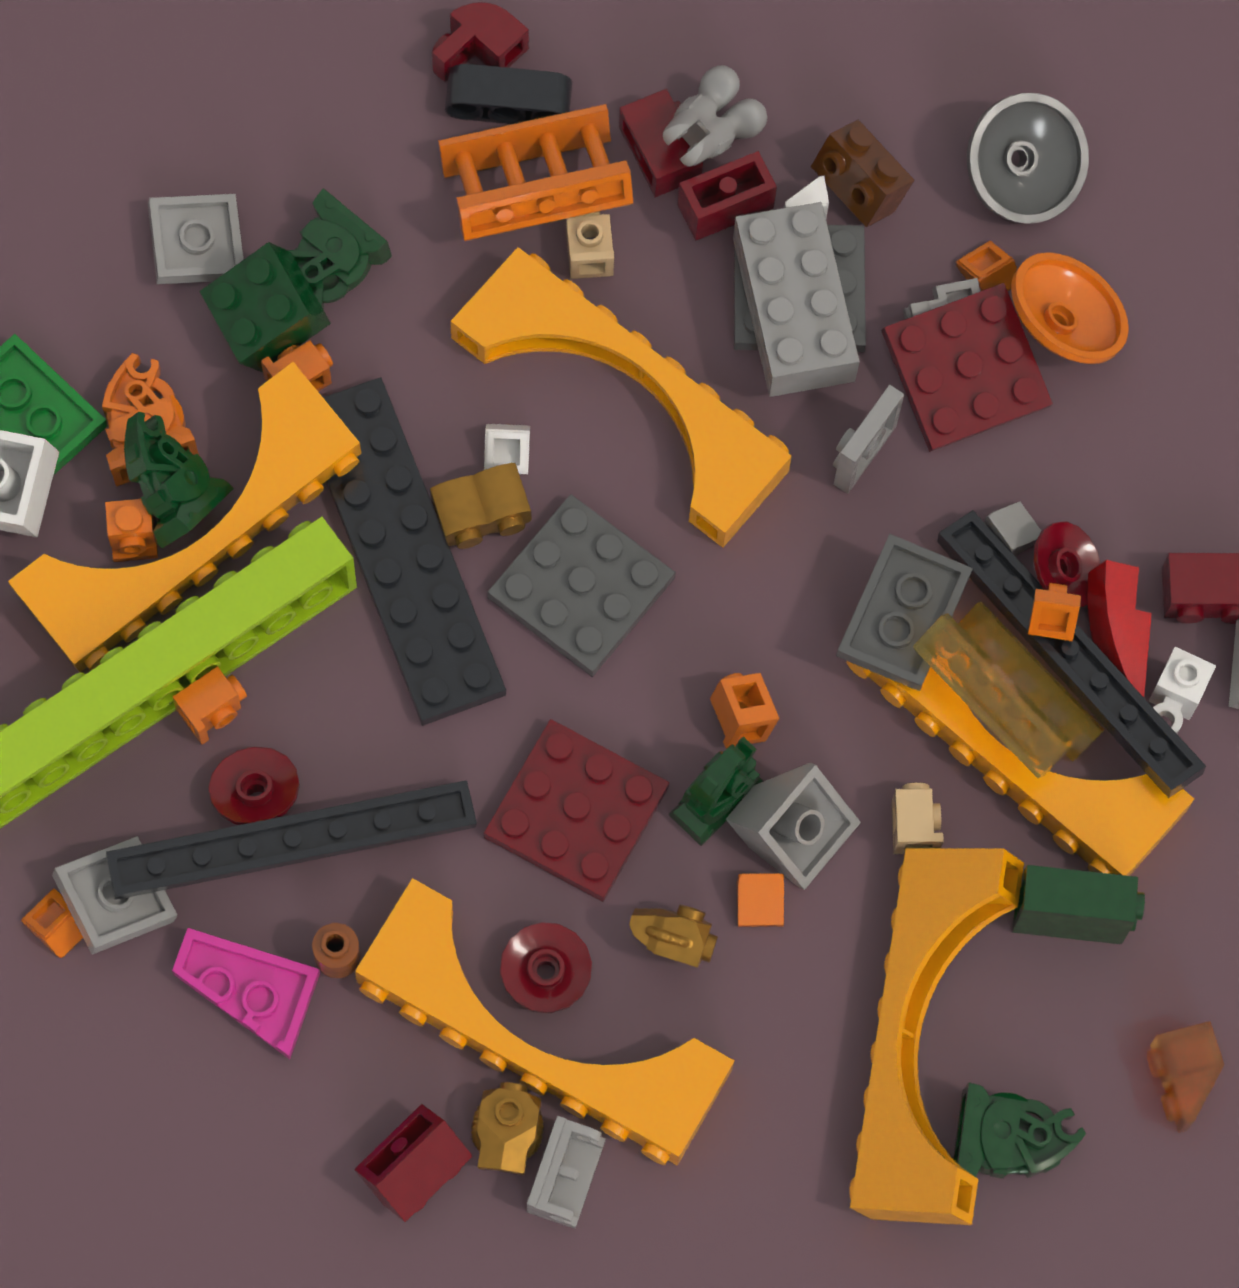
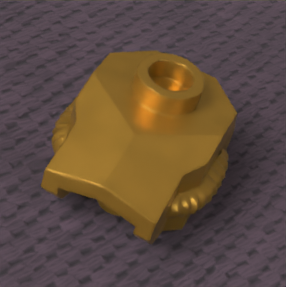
M679 905L677 912L661 908H636L629 923L634 937L643 943L647 950L656 955L697 968L702 960L710 963L718 936L710 934L712 923L704 920L705 912L685 905Z
M503 1082L500 1083V1088L483 1091L480 1106L477 1107V1111L474 1113L471 1126L472 1142L480 1152L478 1169L504 1171L524 1176L527 1159L534 1155L540 1147L544 1129L543 1116L540 1111L541 1098L527 1093V1086Z

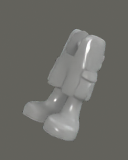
M721 65L709 69L701 78L698 95L688 97L680 104L674 118L664 129L663 140L667 145L683 137L691 146L687 149L688 152L680 158V161L686 166H695L706 159L723 154V152L731 147L734 139L752 138L758 135L767 123L766 109L762 103L755 99L741 100L730 107L721 117L716 116V112L731 102L739 90V77L732 68Z

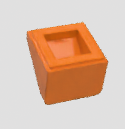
M991 240L955 262L966 280L978 279L980 291L1005 283L1009 291L1012 278L1017 270L1015 260Z
M784 874L738 875V927L784 926Z
M54 888L21 919L22 923L59 958L64 957L83 938L62 894Z

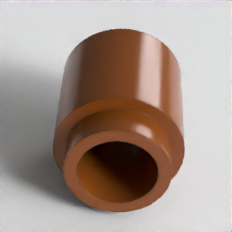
M342 923L327 924L316 932L312 942V950L316 966L320 972L330 978H344L352 974L358 967L361 956L356 933L349 926ZM336 945L344 946L342 950L338 952H331L328 950L329 948Z

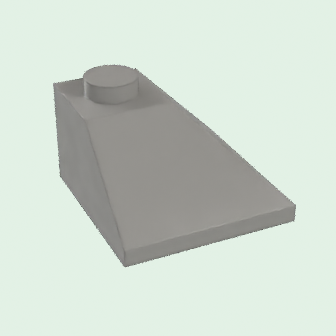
M813 763L805 764L754 785L726 818L727 822L753 852L803 890L807 888L861 823L823 773Z

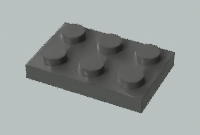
M889 533L836 656L920 691L973 568Z

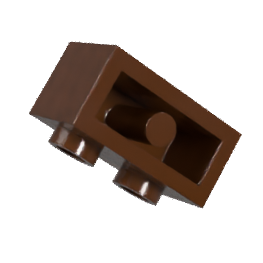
M859 119L830 133L810 166L819 177L824 176L828 187L866 228L893 214L915 181Z

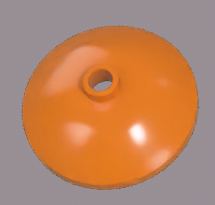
M1047 252L1030 256L1017 268L1011 283L1014 306L1024 327L1043 347L1064 359L1085 364L1106 362L1116 356L1124 347L1128 338L1129 326L1123 304L1112 287L1089 266L1069 256Z

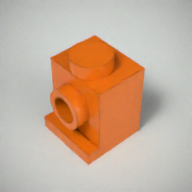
M309 340L301 346H290L278 356L277 361L274 363L269 356L261 360L263 375L266 381L291 362H294L318 392L332 384L330 367L333 366V361L321 343L314 346L312 341Z
M141 499L105 502L107 535L112 549L113 562L158 558L157 540L153 533L156 527L155 516L148 513Z
M217 666L174 695L173 701L178 714L201 745L209 741L208 730L213 727L221 729L236 718L238 714L236 711L241 709L240 701L245 699L247 694L233 674L226 678Z
M741 673L727 675L718 682L710 697L725 735L723 743L726 749L732 744L736 746L742 737H745L751 744L766 742L780 719L761 673L744 676Z

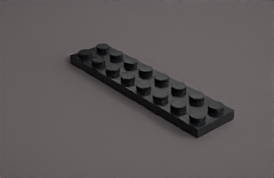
M380 377L323 397L360 442L362 454L357 457L359 463L344 476L338 477L335 474L326 482L421 725L424 726L506 696L505 685L449 545L446 542L443 530L382 378Z

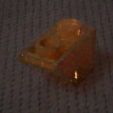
M1210 1021L1158 1034L1150 1044L1151 1050L1147 1051L1150 1070L1155 1078H1161L1165 1094L1161 1096L1164 1114L1169 1122H1175L1178 1133L1187 1131L1195 1122L1225 1065Z

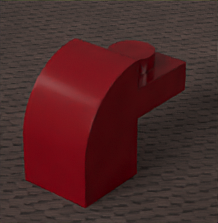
M484 2L463 5L450 13V33L444 34L433 47V72L446 82L451 67L458 64H466L474 55L487 66L509 68L529 49V29L500 6Z

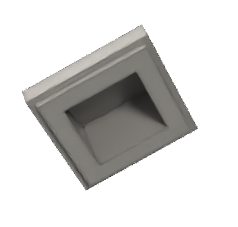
M1020 501L992 512L986 516L984 522L1015 556L1035 545L1041 529Z

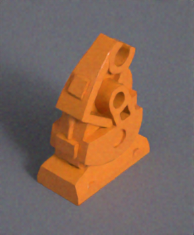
M134 353L123 362L111 381L108 382L102 404L109 426L105 430L111 447L115 448L106 454L116 487L131 482L126 469L124 441L127 420L138 412L145 413L144 422L154 415L161 416L166 434L176 439L184 450L189 449L193 455H199L195 439L190 429L186 428L185 417L180 403L175 398L169 384L159 378L161 369L158 360L151 359L150 369L145 373H139L136 369L141 364L140 356ZM154 391L158 392L163 398L159 399L154 394Z

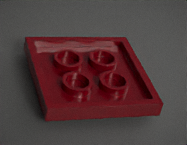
M1005 283L891 324L881 330L929 452L1038 412L1053 404Z
M550 719L487 826L484 838L604 902L666 794L670 782Z

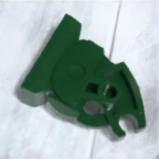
M323 188L312 202L317 217L310 220L300 231L302 239L295 250L288 251L293 254L324 310V303H332L343 298L365 279L371 265L384 264L392 257L386 239Z
M138 412L127 420L124 441L126 469L129 480L139 483L144 494L140 499L148 513L159 518L153 533L157 543L161 548H164L191 531L234 488L224 479L210 477L206 464L198 454L193 455L189 449L184 450L176 439L167 435L161 416L154 415L144 422L145 413Z
M742 737L736 746L732 744L725 751H719L703 767L704 770L687 788L682 800L669 813V816L700 846L727 822L726 818L752 787L763 782L759 777L760 774L755 770L756 760L752 757L757 749L745 737Z
M969 1082L962 1090L953 1159L975 1177L978 1171H980L981 1173L989 1174L990 1177L1003 1179L1007 1174L1019 1173V1175L1025 1174L1027 1178L1057 1167L1060 1161L1080 1143L1086 1132L1083 1127L1078 1129L1073 1135L1063 1132L1061 1122L1069 1120L1075 1115L1071 1108L1063 1109L1053 1114L1049 1107L1037 1100L1026 1099L1020 1095L1006 1092L989 1096L983 1086ZM1026 1112L1037 1115L1042 1121L1027 1114Z

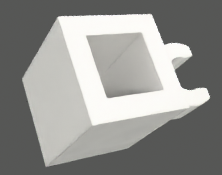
M1174 647L1149 702L1155 704L1153 708L1160 716L1170 719L1172 723L1171 728L1178 734L1183 724V718L1191 719L1216 665L1178 647Z

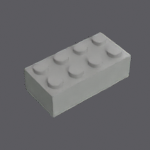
M822 202L737 216L735 218L733 241L769 397L855 382L860 361Z

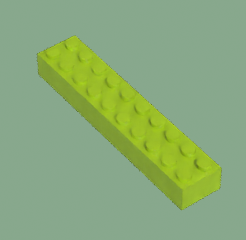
M321 516L312 523L305 521L299 524L289 533L288 539L275 548L273 546L263 548L253 556L250 565L238 573L230 571L224 574L215 582L214 589L200 598L193 596L185 600L178 606L175 615L163 623L156 621L145 627L139 633L138 640L124 649L123 647L112 649L102 657L99 666L87 674L80 672L73 675L62 685L60 692L48 700L40 698L34 701L24 710V716L9 726L8 724H1L0 829L174 712L176 708L173 696L217 666L226 677L356 589L354 559L325 519Z

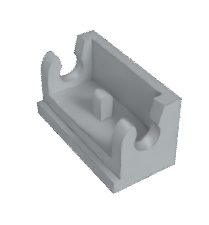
M557 1115L527 1202V1213L576 1229L606 1141L605 1138L600 1137V1131Z

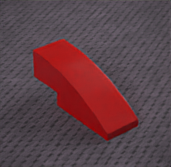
M1105 560L1088 572L1087 603L1092 640L1144 697L1152 613L1135 609L1139 567Z

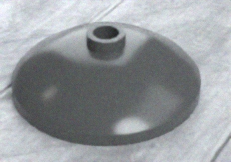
M1019 93L1002 98L982 114L971 133L967 148V170L971 185L980 201L991 212L1005 220L1016 223H1039L1054 218L1073 203L1080 193L1087 176L1089 151L1084 130L1072 111L1063 103L1050 96L1039 93ZM1014 151H1017L1020 156L1017 166L1013 165L1011 161Z

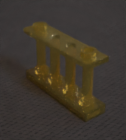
M981 601L959 623L948 613L941 615L913 645L914 650L1038 779L1045 776L1064 755L1072 762L1077 760L1105 730Z

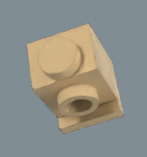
M600 211L566 218L570 279L613 276L614 250L610 214L600 215Z
M908 783L903 785L902 789H895L891 801L893 854H905L906 848H941L944 842L943 833H934V831L941 830L940 803H933L930 786L926 783Z

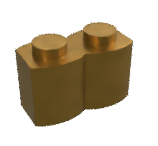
M516 463L495 466L471 476L445 481L430 488L431 499L449 546L457 545L459 549L470 548L483 541L482 537L487 534L500 532L501 536L513 535L524 530L525 524L532 521L531 509Z

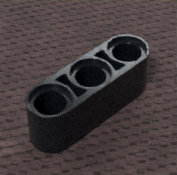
M458 64L449 70L445 111L456 119L502 124H516L570 112L573 82L567 75L557 72Z

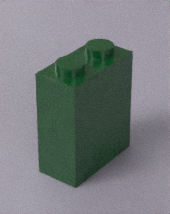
M1027 865L1022 875L1018 907L1014 909L1012 933L1122 945L1128 933L1135 931L1137 920H1142L1145 893L1137 892L1138 877Z

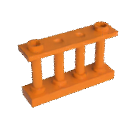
M603 104L438 140L444 178L460 175L466 196L456 198L460 228L464 241L634 204L631 171L627 160L610 164L603 143L611 142L607 105ZM586 147L593 168L568 173L561 152ZM544 156L551 177L525 182L519 162ZM502 166L508 186L483 192L477 171Z

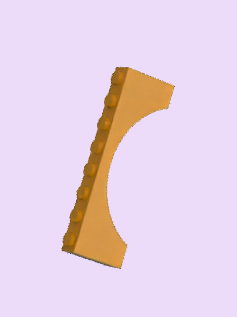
M517 247L450 321L451 339L484 364L519 353L555 351L576 354L603 362L640 383L665 408L676 424L685 443L693 478V496L688 522L722 548L789 472L792 455L789 454L787 446L780 439L773 435L767 437L754 427V422L747 414L739 409L731 410L723 404L713 388L702 382L698 385L685 375L686 371L680 363L671 357L663 358L651 349L650 342L642 334L634 330L631 332L618 324L616 316L603 305L596 307L584 298L582 290L574 282L568 279L563 281L550 272L548 264L534 253L528 255Z
M291 362L258 388L262 412V432L254 469L245 489L232 509L205 536L169 557L127 568L98 569L83 567L43 554L8 581L14 592L79 673L87 667L89 670H93L99 666L102 657L121 640L127 643L138 637L139 633L147 627L145 622L157 612L164 615L174 609L183 599L180 594L193 584L200 587L210 581L218 572L216 566L229 556L232 559L242 556L252 547L254 542L251 539L264 529L271 532L278 528L289 517L288 510L300 501L303 504L311 502L324 490L322 485L335 474L338 477L344 476L359 463L357 457L362 454L360 442L294 362Z
M946 633L920 691L846 661L849 668L856 675L863 679L869 677L881 687V694L889 703L897 708L903 706L915 716V723L923 732L931 737L937 735L950 746L949 751L956 760L965 766L972 764L985 775L983 777L985 783L994 792L1002 796L1006 793L1018 803V810L1028 821L1035 825L1041 823L1054 834L1053 840L1062 850L1071 855L1076 853L1089 864L1088 869L1090 872L1130 876L1183 817L1195 799L1184 789L1168 798L1147 774L1121 780H1084L1050 772L1014 754L983 727L963 699L950 667L946 647Z
M1004 848L905 849L904 862L898 872L900 888L897 907L894 909L891 917L893 933L890 952L887 953L884 962L886 973L884 991L877 1007L879 1017L876 1041L872 1044L870 1053L872 1062L870 1081L863 1098L865 1107L862 1131L859 1133L856 1143L858 1153L856 1172L849 1187L850 1208L872 1220L972 1225L978 1178L966 1171L949 1155L930 1125L920 1093L918 1051L923 1020L929 1002L949 964L968 941L986 925L1018 907L1024 862Z
M412 878L355 971L356 981L361 984L359 990L365 996L378 1003L383 1004L385 999L401 1007L399 1013L418 1026L422 1027L427 1022L441 1030L439 1036L450 1045L458 1049H463L467 1045L481 1053L479 1059L490 1068L502 1073L507 1068L521 1076L519 1082L527 1086L532 1092L543 1096L547 1091L562 1100L560 1106L572 1115L584 1119L586 1114L600 1121L603 1123L600 1127L601 1130L614 1139L625 1142L628 1137L642 1145L641 1152L654 1162L666 1165L667 1161H670L678 1166L731 1074L734 1060L696 1038H692L680 1047L661 1056L640 1062L617 1065L586 1064L566 1060L527 1044L495 1020L481 1004L467 982L456 955L452 936V900Z

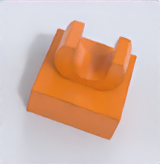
M1049 583L1048 590L1036 589L1028 634L1073 641L1081 595L1068 594L1067 585Z

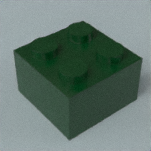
M270 242L200 290L204 301L239 364L263 372L261 360L269 356L274 363L285 349L293 345L300 346L331 324L293 254Z

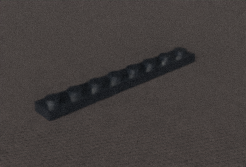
M974 510L939 532L937 542L954 561L973 568L970 579L1168 798L1204 774L1206 765L1077 624L1073 641L1028 634L1035 590H1043V588Z
M465 780L106 851V859L114 898L117 900L476 827L477 821L468 782Z

